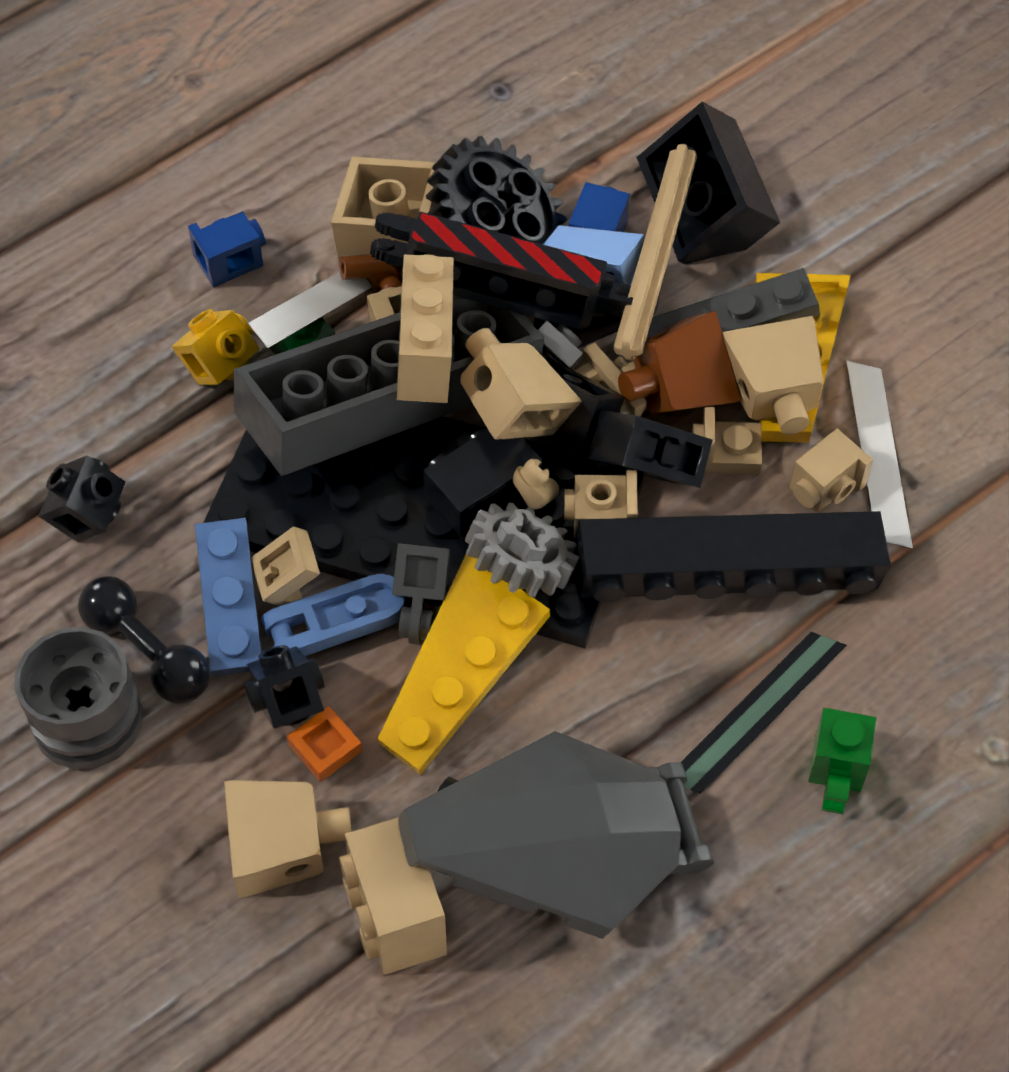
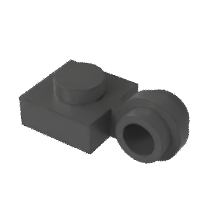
M398 543L392 595L413 597L412 607H402L399 622V637L408 638L409 644L419 645L421 640L426 639L433 624L434 610L424 609L425 599L444 601L446 597L451 549Z

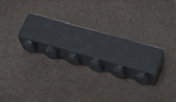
M881 511L580 519L573 540L577 545L574 554L579 557L575 566L579 598H595V600L600 602H613L623 597L639 596L659 601L671 598L674 595H696L699 598L712 599L731 593H747L751 597H764L774 592L792 591L805 596L816 595L825 590H846L852 594H862L878 589L891 566Z

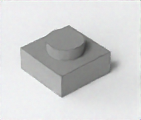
M546 321L538 329L544 337L543 351L554 361L573 370L582 360L583 353L578 349L582 343L580 339L569 328L561 324L555 328L550 322Z

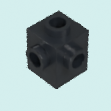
M87 455L67 464H60L48 478L46 487L49 492L38 517L76 542L106 532L108 525L119 513L121 508L119 498L126 481L111 472L106 463Z
M286 645L269 648L258 655L259 660L247 664L252 681L244 683V687L254 713L263 711L274 729L281 726L298 724L308 719L311 715L324 711L318 690L325 688L318 664L315 658L307 660L297 646L289 648Z

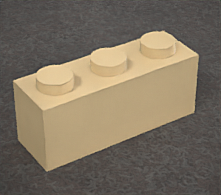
M404 254L397 400L448 403L452 358L454 257Z

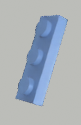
M246 518L195 524L211 675L220 676L250 672L247 664L259 660L258 655L262 652Z

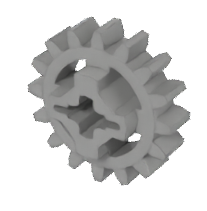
M495 503L490 505L488 512L480 509L465 538V542L469 544L466 551L467 556L478 558L475 565L477 571L488 570L492 573L490 582L493 584L503 580L508 583L510 592L515 593L517 589H526L531 597L536 596L539 588L549 596L554 594L556 587L564 589L579 558L573 554L577 547L576 543L564 540L568 532L565 528L551 526L552 517L549 515L540 519L535 516L534 509L530 507L526 510L517 509L514 503H508L505 511Z

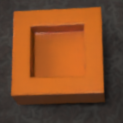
M330 706L287 735L289 747L319 782L325 780L363 752L360 740Z

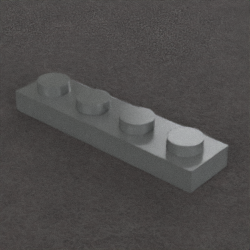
M801 268L652 317L646 339L687 317L716 311L723 333L725 331L802 317H816L820 315L819 304L805 269Z

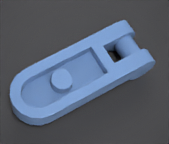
M375 574L273 608L263 614L260 621L265 634L273 637L275 643L273 647L286 645L292 648L297 646L304 657L321 650L388 628L399 622L401 609L406 607V596L392 595L394 577L386 574ZM305 623L308 631L294 635L292 628Z

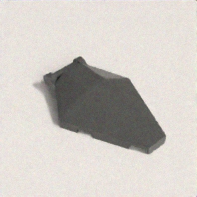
M556 731L405 808L398 819L399 831L410 867L419 865L452 877V886L531 913L537 907L565 917V926L601 939L608 935L668 875L697 873L708 869L714 864L709 846L702 844L684 784L687 782V776L682 763L670 762L659 767H646Z

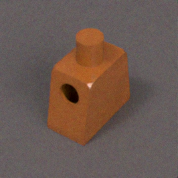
M716 311L687 317L646 339L643 353L635 356L633 360L636 369L623 372L618 377L619 390L621 395L625 397V400L631 402L644 397L647 401V410L651 414L710 407L741 401Z

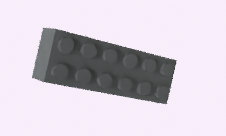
M453 295L452 358L448 403L397 400L399 312L234 369V414L280 475L284 476L473 406L460 380L461 374L474 360L466 349L465 343L478 330L489 328L500 343H528L541 356L544 337L523 314Z

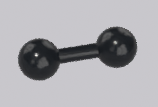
M104 576L92 580L84 587L78 600V610L82 621L88 628L104 632L105 634L121 632L153 662L150 671L151 682L159 696L169 702L182 704L191 702L202 695L210 679V668L204 655L188 645L180 644L166 647L135 617L137 611L136 596L132 588L125 581L112 576Z

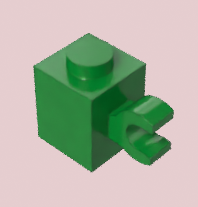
M823 707L815 733L808 779L810 783L825 785L822 811L843 815L845 803L848 802L849 791L861 792L871 764L877 717Z

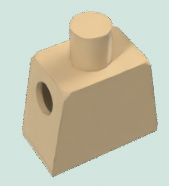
M813 316L723 332V338L741 397L740 402L748 417L754 420L777 417L781 432L784 434H795L806 429L810 423L806 411L813 410L818 406L823 385Z
M489 328L478 330L466 341L465 347L474 360L461 374L460 383L495 440L553 435L582 402L577 394L532 345L528 343H500Z
M224 781L232 874L238 898L249 897L320 875L324 872L321 844L346 841L345 834L352 832L349 807L317 812L313 784Z

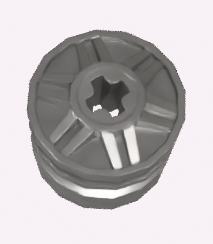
M86 627L64 628L41 637L24 652L15 670L14 690L40 751L55 764L76 770L98 768L118 759L134 744L142 727V704L133 683L128 662L116 641L98 630Z

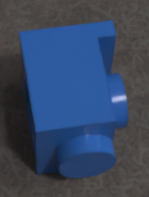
M243 211L228 218L218 219L211 225L201 229L197 223L188 226L193 255L212 287H216L263 266L261 246L266 245L264 233L257 220L252 219L249 221Z

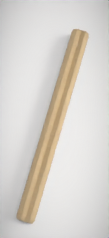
M679 144L677 149L670 151L628 298H633L632 305L625 306L614 343L615 353L623 355L624 359L628 361L634 360L635 356L643 353L697 160L696 152L689 150L685 144Z

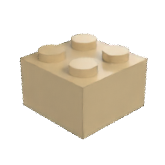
M351 157L331 221L338 260L342 256L370 254L371 243L374 242V239L377 240L378 238H389L392 241L408 243L391 238L388 235L385 236L376 231V216L379 213L389 212L417 219L420 211L429 214L438 205L426 199V195L433 189L427 183V179L435 172L432 166L436 162Z
M399 817L346 833L348 854L339 857L344 875L342 878L351 910L356 909L360 925L358 930L368 960L378 957L383 975L447 955L445 914L428 868L419 865L409 866L399 831Z

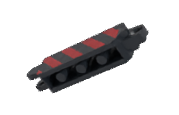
M421 211L417 219L389 212L379 213L376 216V231L385 236L388 235L391 238L408 243L392 241L389 238L374 239L370 249L372 257L376 258L375 260H380V262L384 261L387 264L402 268L404 254L454 257V296L576 329L590 327L592 317L604 318L605 315L622 318L625 306L632 305L633 298H628L631 286L616 281L615 276L605 272L607 261Z

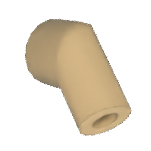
M537 459L528 460L523 467L518 466L513 476L514 485L527 506L532 509H540L558 497L560 491L557 482L549 478L548 469L546 468L543 471L539 467L542 462Z

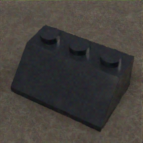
M703 101L636 157L655 203L670 151L677 149L679 144H685L689 150L696 152L697 160L672 245L677 260L680 263L687 264L747 250L780 224V220L736 120Z

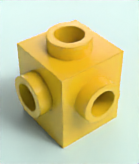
M212 309L205 310L194 317L188 324L190 331L171 346L198 385H219L225 379H234V369L250 364L248 359L260 350L252 338L254 334L253 329L243 316L235 313L233 310L213 312Z

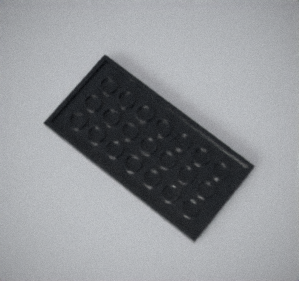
M441 417L284 476L280 475L246 430L203 523L246 518L250 551L258 553L293 526L308 531L319 571L351 581L375 574H386L394 577L398 543L451 549L446 589L447 595L466 556L469 544L465 542L467 534L460 538L425 498L423 470L427 468L436 456L445 452L451 453L468 442L469 438L483 427ZM524 439L542 458L541 469L543 471L546 468L548 469L549 478L557 482L560 490L555 500L540 509H534L535 516L540 519L548 515L552 517L550 525L555 526V528H565L568 532L564 540L573 542L574 520H564V489H574L575 475L626 476V470L587 459V456L584 458L571 457L561 453L555 447ZM638 473L637 499L644 480V475ZM523 498L514 503L517 509L526 510L528 508ZM574 568L564 589L556 587L554 594L549 596L539 588L536 596L533 597L550 609V617L536 635L586 649L602 602L595 600V598H579L576 569ZM425 599L424 602L441 607L443 600Z

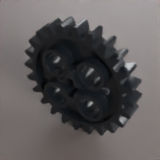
M478 136L473 142L468 138H464L458 145L453 144L432 166L435 172L427 179V183L433 189L426 195V199L438 204L429 212L432 215L544 244L555 229L567 221L566 216L556 212L563 204V200L551 197L550 192L556 185L554 183H543L540 179L545 171L543 167L535 170L529 167L531 156L527 154L522 159L516 157V147L513 144L507 150H502L499 138H495L489 145H487L483 136Z

